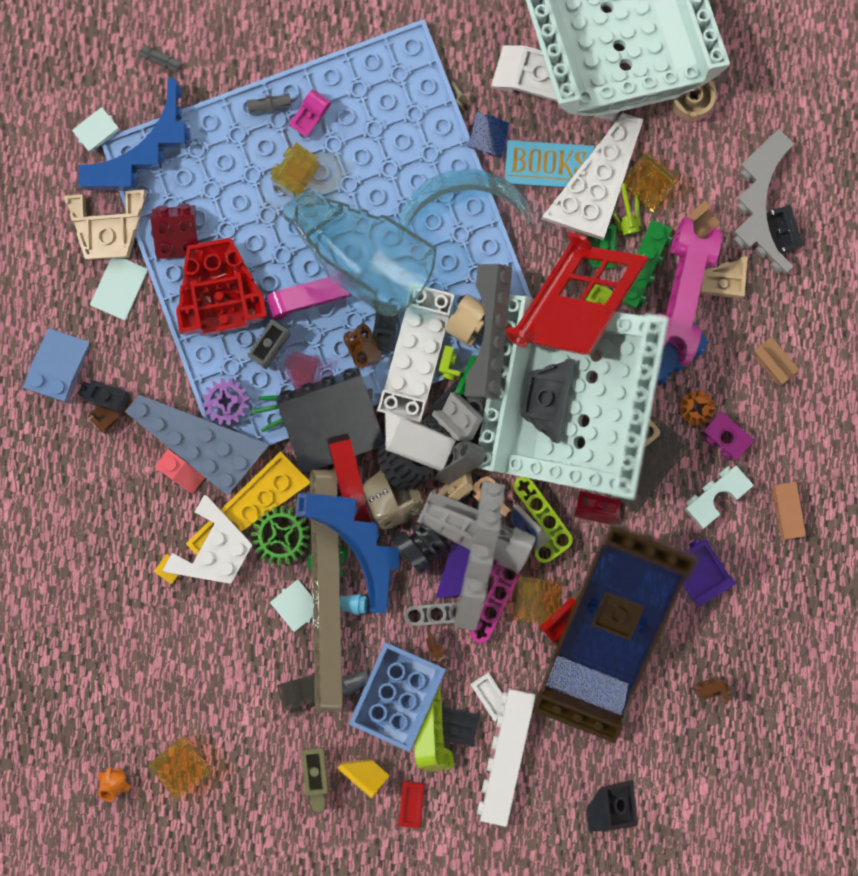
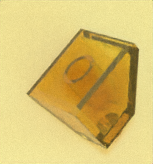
M519 576L513 621L536 624L544 623L559 609L562 582Z

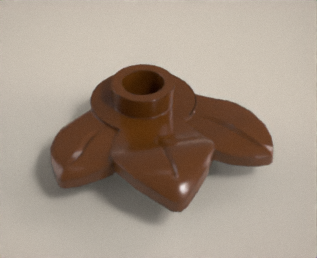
M427 629L428 638H426V644L434 664L438 662L439 666L444 668L443 662L448 661L441 644L435 646L430 631Z

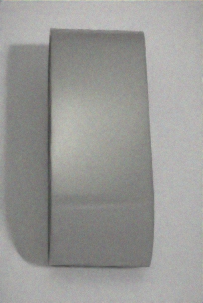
M458 603L409 607L405 612V621L411 626L454 623L455 618L452 615V610ZM433 608H440L443 611L442 619L438 621L433 620L430 616L431 610ZM413 609L421 613V619L418 622H411L408 618L409 612Z

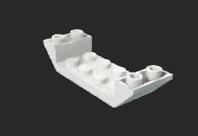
M503 46L491 87L512 93L514 89L558 102L542 51L528 46ZM619 112L597 118L616 122Z
M412 283L387 381L377 411L383 413L389 411L406 419L421 422L455 294Z

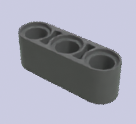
M463 440L452 448L443 470H437L431 478L447 485L453 483L480 466L486 457V450L472 442Z

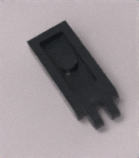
M94 380L90 384L83 382L81 386L87 390L79 389L77 392L78 395L82 396L81 400L118 414L122 413L131 397L127 391Z

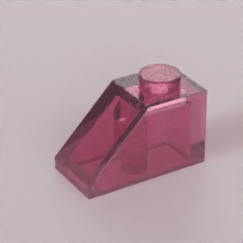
M292 351L291 356L287 355L284 368H287L286 372L295 389L300 388L305 383H313L319 363L318 358Z

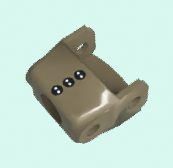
M381 470L362 486L372 514L381 529H389L396 525L410 522L419 517L424 508L418 487L410 491L400 490L397 486L394 487L391 481H387L385 474Z

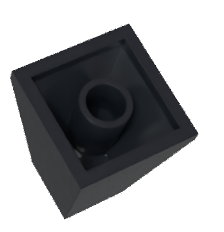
M633 780L600 786L586 808L589 831L609 832L638 825Z

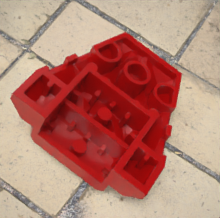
M231 237L187 246L183 268V282L180 285L179 305L176 308L180 334L193 335L199 333L201 336L249 328L251 323H257L267 318L263 294L248 271Z

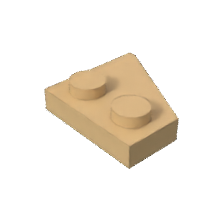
M744 256L731 263L726 262L720 264L719 267L706 269L700 294L743 299L745 296L748 257Z
M470 471L449 485L445 484L438 495L455 501L460 500L463 496H467L473 488L472 472Z

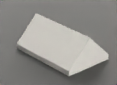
M386 412V450L439 471L443 470L456 440L442 432L392 412Z

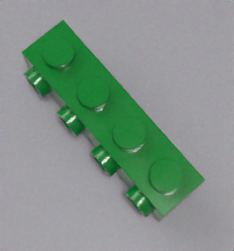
M651 220L636 253L637 255L647 256L648 261L622 301V306L633 311L636 310L637 306L642 307L647 296L643 294L646 286L651 287L656 276L652 272L655 266L660 267L664 258L661 252L664 246L669 247L673 235H670L672 228Z

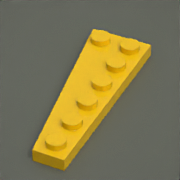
M280 451L221 511L242 532L257 522L258 516L264 517L265 510L270 513L272 507L277 508L310 485V481ZM210 520L186 543L196 555H198L215 524Z

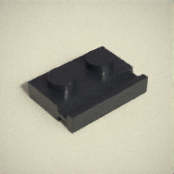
M442 706L443 741L473 747L480 715Z

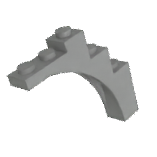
M778 129L739 167L742 178L747 182L751 181L753 184L735 201L738 204L736 207L743 215L748 214L750 217L732 236L734 237V243L741 249L745 248L748 250L754 245L756 253L761 258L766 257L771 262L770 267L777 274L782 273L785 275L793 265L777 250L769 231L766 214V198L772 174L781 158L794 145Z
M483 481L475 529L456 608L454 627L476 631L485 601L487 581L492 568L494 549L500 531L505 489L503 484Z

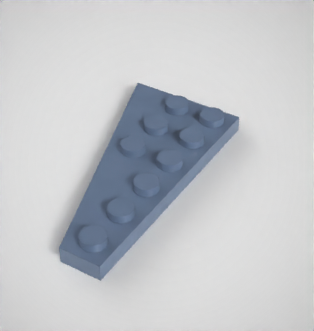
M138 395L125 411L227 496L270 445L142 395Z

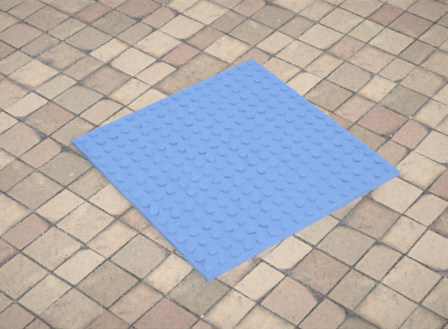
M425 19L182 109V120L178 121H185L187 128L191 130V140L187 141V148H161L164 149V163H161V169H135L138 172V184H134V190L147 191L135 236L202 417L212 422V414L206 416L205 412L208 408L202 407V404L207 402L202 395L209 394L206 387L212 389L214 387L213 381L220 384L221 378H224L225 382L228 383L229 379L232 378L233 385L240 382V390L247 389L244 396L250 397V400L246 401L245 404L250 408L243 410L246 417L240 415L238 417L239 423L231 420L232 424L228 426L227 422L224 421L222 426L270 444L269 446L287 440L289 436L284 422L265 432L261 431L263 427L282 417L279 409L252 414L251 410L277 405L276 400H259V397L279 395V393L285 390L293 391L305 383H315L321 381L325 376L341 374L345 369L358 368L354 364L353 358L344 343L343 336L348 331H354L361 323L366 324L371 329L373 335L377 303L399 306L393 352L380 350L382 355L381 361L378 364L359 368L366 389H373L372 406L379 405L406 311V303L412 283L455 294L450 312L451 317L466 294L482 302L476 288L478 264H501L512 268L510 294L532 298ZM313 89L329 99L332 105L308 138H305L292 129L289 123L301 108L307 94ZM290 93L292 107L276 109L270 113L262 111L249 114L247 100L264 98L266 95L278 96ZM159 118L117 133L103 143L102 147L107 161L117 158L136 147L152 131ZM119 191L124 207L126 209L125 191ZM184 203L196 205L198 243L231 237L264 299L275 291L342 273L349 274L355 294L342 300L293 312L288 317L277 320L276 322L288 329L291 334L267 369L252 361L247 353L250 352V349H253L252 346L258 341L257 338H260V334H263L262 331H265V327H268L267 324L270 323L268 313L266 319L257 323H251L249 328L201 336L199 333L193 335L180 334L176 308L179 305L180 285L183 282L185 257L164 259L156 257L150 221L152 209L161 205L168 207H177L179 204ZM485 329L481 335L476 334L477 339L471 347L456 339L447 331L445 332L432 384L446 380L439 373L445 345L454 347L453 353L457 354L454 367L449 366V369L459 371L462 374L471 356H478ZM228 388L232 396H239L236 390ZM219 390L213 395L212 399H216L220 393ZM225 395L224 401L221 402V404H223L227 409L228 403L231 402V400H229ZM240 405L235 406L232 410L233 414L237 412ZM213 408L216 414L224 416L220 408ZM217 419V420L214 421L213 423L219 425V423H218L219 419Z

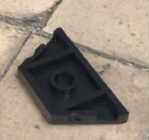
M571 358L528 373L520 415L526 421L532 423L538 431L543 432L549 437L553 443L560 444L575 359Z

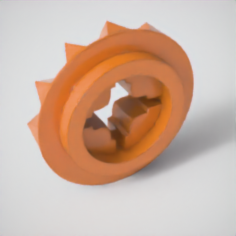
M701 391L689 392L681 400L680 414L691 425H704L714 415V400L707 393ZM693 399L698 405L706 404L701 409V415L697 411L689 413L694 407Z

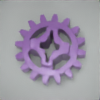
M221 378L220 384L213 381L214 387L212 389L206 387L209 394L202 395L207 400L206 403L202 404V407L208 408L205 415L212 414L211 421L214 422L219 419L218 423L221 426L224 421L227 422L228 426H231V420L239 423L238 417L240 415L246 417L243 410L250 408L245 404L246 401L250 400V397L244 396L247 389L240 390V382L233 385L232 378L229 379L228 383L225 382L224 378ZM228 388L236 390L239 396H232ZM219 390L220 393L216 399H212L213 395ZM225 395L229 400H231V402L228 403L227 409L223 404H221V402L224 401ZM240 405L237 412L233 414L232 410L235 406ZM213 408H220L224 416L216 414Z

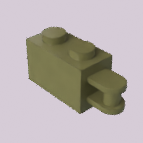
M325 747L302 749L301 757L305 795L311 796L312 809L315 812H321L326 806L325 794L329 792Z

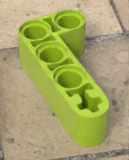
M521 476L514 482L513 490L539 527L549 536V539L541 547H547L550 550V557L548 559H541L538 555L539 549L535 548L534 556L538 562L547 563L571 546L573 539L570 532L530 478ZM520 481L529 484L527 487L529 493L533 490L536 493L530 496L527 501L523 498L527 496L526 492L518 490ZM537 498L541 500L542 508L535 511L531 508L530 502L532 499ZM547 516H551L555 520V526L551 529L546 528L543 524V520ZM559 534L567 536L568 543L566 546H559L557 544L556 538Z
M440 685L414 742L416 765L419 769L427 772L451 770L454 766L452 752L443 747Z

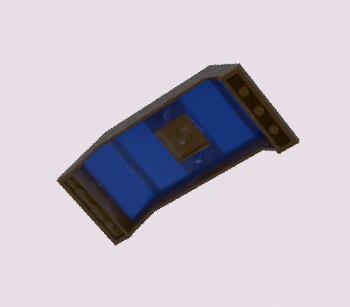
M611 523L598 545L555 646L532 711L615 744L623 728L635 691L680 591L688 578L691 577L699 557Z

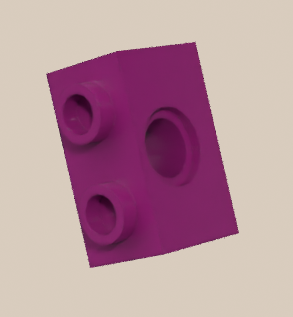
M721 411L701 432L705 435L703 439L710 446L716 445L720 448L721 451L719 453L728 461L731 459L733 461L738 460L754 441L752 437ZM723 432L731 435L732 440L730 444L722 442L721 434Z

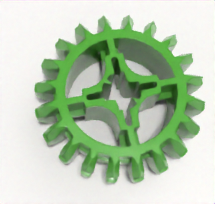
M281 506L280 513L277 512L276 507H272V515L265 510L264 514L267 518L264 519L258 516L257 519L262 522L261 525L253 524L254 528L259 529L258 533H251L254 537L258 536V540L252 541V544H260V547L255 551L256 553L264 551V554L261 556L262 559H266L268 555L271 556L269 559L271 564H273L275 558H278V565H282V559H285L286 564L289 565L291 564L289 557L292 556L295 561H298L296 553L305 554L301 547L309 548V544L304 543V539H311V535H304V532L309 531L310 527L302 526L307 520L304 518L299 521L298 518L300 516H296V514L292 516L294 509L291 507L288 513H285V506ZM280 517L289 518L294 524L281 528L275 519ZM269 523L273 530V535L268 541L264 542V530ZM277 529L281 530V532L284 530L288 531L284 536L286 543L281 542V539L279 541L275 540L278 536ZM298 529L299 540L295 548H293L289 537ZM280 543L286 548L288 553L276 554L268 548Z

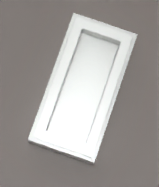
M488 672L470 685L495 722L498 714L503 715L504 706L501 705L503 694Z

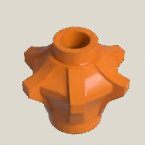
M107 768L105 773H98L97 777L100 781L98 795L104 801L112 802L115 797L129 791L131 788L125 780L127 776L121 769L115 768L112 770V768Z

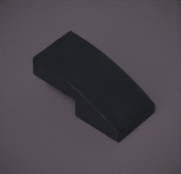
M377 303L373 337L378 348L382 351L393 352L399 306Z

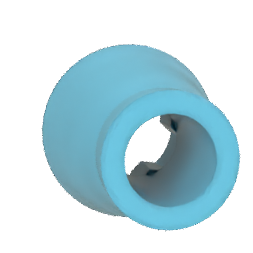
M362 594L340 596V610L359 616L366 614L368 607L367 596Z

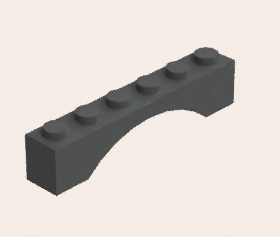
M478 264L476 288L484 306L485 331L479 354L466 375L464 394L466 397L499 400L505 330L512 279V268L505 265Z

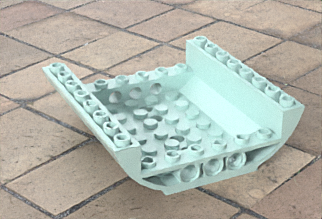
M526 0L558 104L562 110L574 115H595V117L676 99L708 83L730 65L708 0ZM609 6L612 12L604 13L601 7ZM621 44L625 50L616 51L613 45ZM627 63L631 66V69L624 71L619 65Z
M509 295L506 329L508 326L517 327L534 299L526 296ZM616 312L589 356L550 347L542 348L531 343L525 348L519 347L511 342L506 334L499 400H486L478 446L486 450V457L483 463L476 468L635 499L669 318L648 314L640 316ZM600 350L602 358L596 362L594 360V353ZM571 358L575 359L560 444L553 443L549 437L543 432L538 431L532 423L526 421L520 415L528 373ZM596 372L598 379L592 384L590 382V375ZM585 415H588L590 422L586 427H583L581 420ZM580 437L585 439V446L582 449L577 445Z

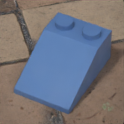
M49 328L30 366L23 388L69 404L90 342Z

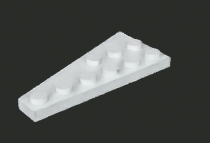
M622 113L592 154L568 182L564 190L554 200L550 208L544 213L541 220L604 240L643 119Z

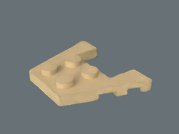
M146 190L125 191L126 214L86 217L85 195L64 196L65 203L68 204L71 220L75 224L76 234L85 259L97 260L130 257L147 196Z

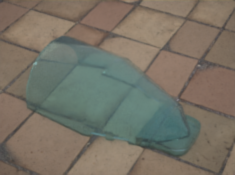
M310 190L300 193L283 206L284 219L295 227V231L328 279L383 316H395L406 310L420 296L428 284L435 266L436 247L388 216L381 215L377 217L369 214V211L365 209L361 211L354 210L348 204L325 198L319 193Z

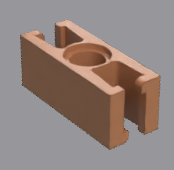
M797 482L771 486L781 540L806 536Z

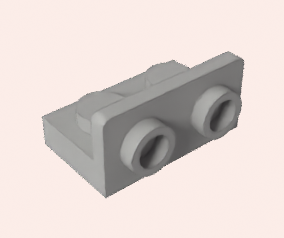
M454 392L450 393L442 410L433 411L432 413L438 424L444 427L453 439L458 441L473 439L483 419L462 396Z

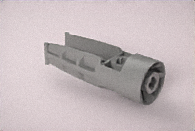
M431 491L417 522L424 523L439 534L470 550L478 510ZM500 524L493 558L498 560L497 564L519 573L532 549L536 536L517 527L511 529Z

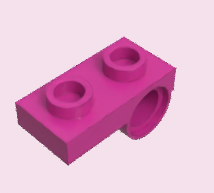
M312 89L303 100L301 108L290 121L289 126L305 138H308L332 105V102Z

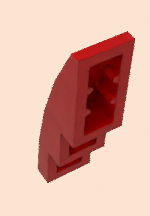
M351 439L329 444L341 495L345 498L356 499L357 513L354 521L371 523Z

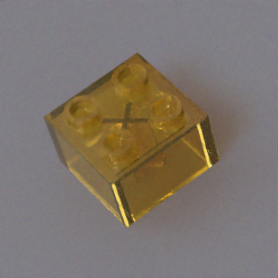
M297 142L293 147L290 145L283 155L285 158L282 163H277L270 173L274 187L294 201L298 199L320 168L318 157Z
M187 735L180 738L148 764L175 800L213 770Z

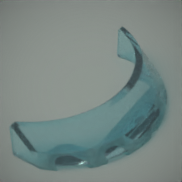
M478 169L446 171L424 182L406 201L399 216L401 241L405 240V233L410 223L423 207L434 199L451 192L478 190L497 195L522 213L526 219L527 227L532 224L529 204L512 184L493 173Z

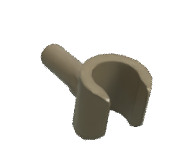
M452 81L450 85L456 93V101L460 109L464 111L463 103L469 102L472 106V102L467 94L460 91L455 81Z

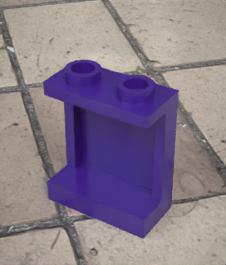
M699 537L688 544L690 549L686 552L698 556L699 559L691 577L683 585L696 607L704 605L736 584L733 577L729 576L710 547L708 539L701 540Z

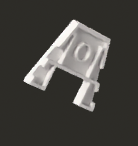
M204 495L195 513L214 522L213 528L193 564L172 553L163 571L232 584L253 544L211 499Z

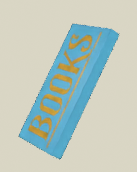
M508 140L505 185L565 188L582 164L592 154L594 146Z

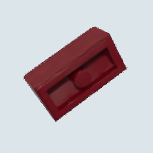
M579 491L574 517L609 525L611 523L618 524L622 500Z

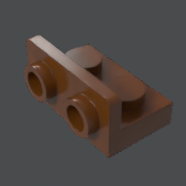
M718 677L692 685L694 694L699 697L709 699L718 694L721 701L724 703L730 702L728 696H731L729 685Z

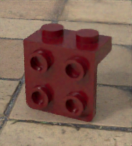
M187 203L179 204L177 207L161 205L152 209L150 221L155 254L158 259L185 257L188 245L199 244L196 228V205Z

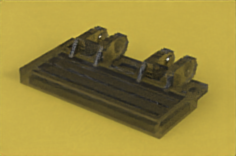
M657 417L652 421L660 430V435L644 447L635 499L613 495L634 513L640 510L690 445ZM648 425L647 433L652 437L654 429Z

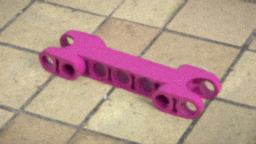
M686 216L681 220L676 229L670 250L672 254L679 256L667 313L666 315L662 313L657 315L669 318L664 345L666 342L672 343L678 350L679 363L685 366L689 365L700 342L701 328L692 324L705 267L713 268L716 264L722 237L721 230L712 228L706 239L699 238L693 230V220Z

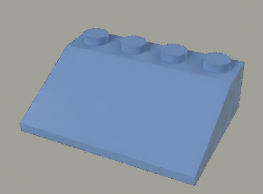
M385 642L349 725L410 752L446 669Z

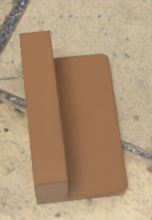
M706 200L687 216L693 220V230L701 239L712 228L720 224V221L709 210L711 205ZM678 225L675 226L671 231L673 235L675 234Z
M770 337L751 353L778 386L783 385L799 371V368L773 337Z

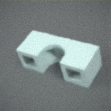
M727 466L719 473L721 476L719 480L715 483L711 480L702 488L705 492L699 497L695 494L686 502L688 506L684 510L701 529H704L720 515L713 503L717 493L725 492L735 501L754 486L737 466L732 468Z

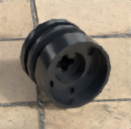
M411 523L410 528L414 533L411 537L402 531L392 541L419 574L422 575L432 566L428 559L430 554L440 560L441 557L435 550L440 548L446 555L449 549L441 534L424 523H420L422 528L419 530Z

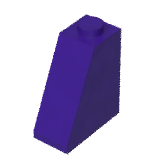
M456 542L452 543L437 591V598L459 596L461 593L470 550Z

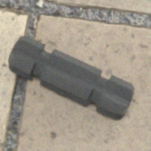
M147 45L142 46L140 49V57L146 60L149 58V61L164 68L168 67V70L174 73L179 70L181 65L179 60L171 59L170 56L158 50L153 51Z

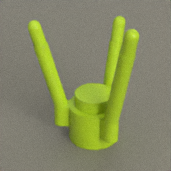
M622 183L621 188L627 216L622 217L621 222L615 210H613L612 217L617 224L618 232L623 231L625 236L640 232L639 227L642 225L640 221L639 194H635L634 216L631 214L626 185Z

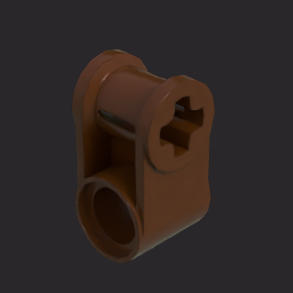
M361 323L354 331H348L344 334V343L353 358L354 364L358 368L372 366L381 361V351L374 340L371 329L366 324Z

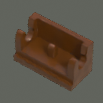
M130 397L121 414L98 407L88 417L105 434L127 414L125 411L134 400Z

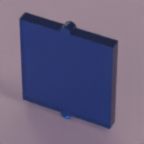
M476 112L467 148L482 152V155L488 154L501 159L510 123L497 119L494 115L488 116Z

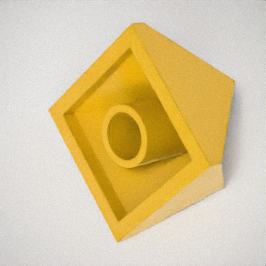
M374 759L342 761L338 766V769L371 798L390 776L374 762Z

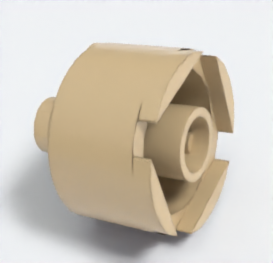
M711 80L703 86L679 96V98L671 99L670 105L673 112L687 122L703 119L709 114L715 103V85ZM689 96H697L696 100L689 98Z
M466 294L457 306L456 312L450 317L445 331L471 347L477 339L476 334L481 335L485 329V314L483 303L473 296Z

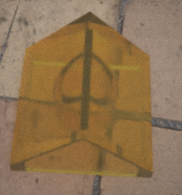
M645 152L626 175L623 183H625L626 189L653 212L675 188L679 179L649 153Z

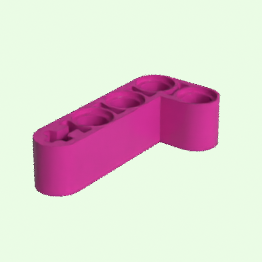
M342 273L270 293L264 299L269 319L277 321L288 317L293 312L353 296L355 293L349 274Z
M496 559V566L489 574L496 579L484 601L480 618L485 622L492 623V626L489 628L486 625L484 632L487 635L486 637L481 636L480 639H477V634L474 630H471L472 639L478 643H484L490 638L520 575L519 572L516 573L513 579H506L503 575L505 567L497 564L498 560ZM503 587L506 590V596L500 600L495 598L493 593L495 588ZM489 606L496 609L497 614L493 619H487L484 616V610ZM478 622L477 629H480L483 623Z

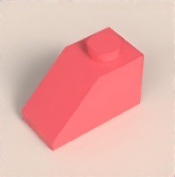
M169 449L155 466L192 494L205 479L202 474Z

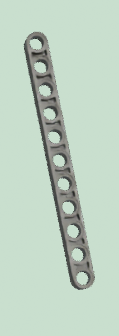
M312 470L310 473V494L337 497V476L335 470ZM311 519L315 707L317 712H340L342 709L338 534L326 525Z

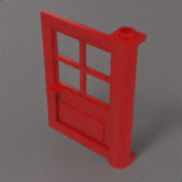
M568 232L569 246L517 327L508 326L505 333L510 341L519 347L525 348L531 343L589 356L647 263L648 257L592 247L586 235ZM584 258L603 261L593 278L574 275ZM608 263L629 266L619 283L599 279ZM570 279L589 283L580 299L560 296ZM595 284L615 288L605 304L585 301Z

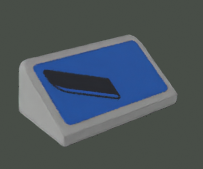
M518 504L513 505L512 524L536 536L533 546L539 549L549 539V536Z

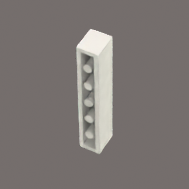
M508 688L507 693L503 692L501 705L504 706L503 715L498 714L496 727L500 729L498 736L493 737L491 749H495L493 758L489 757L486 771H490L488 780L484 779L482 793H485L483 802L479 801L477 814L480 815V821L507 827L535 700V694L511 688Z

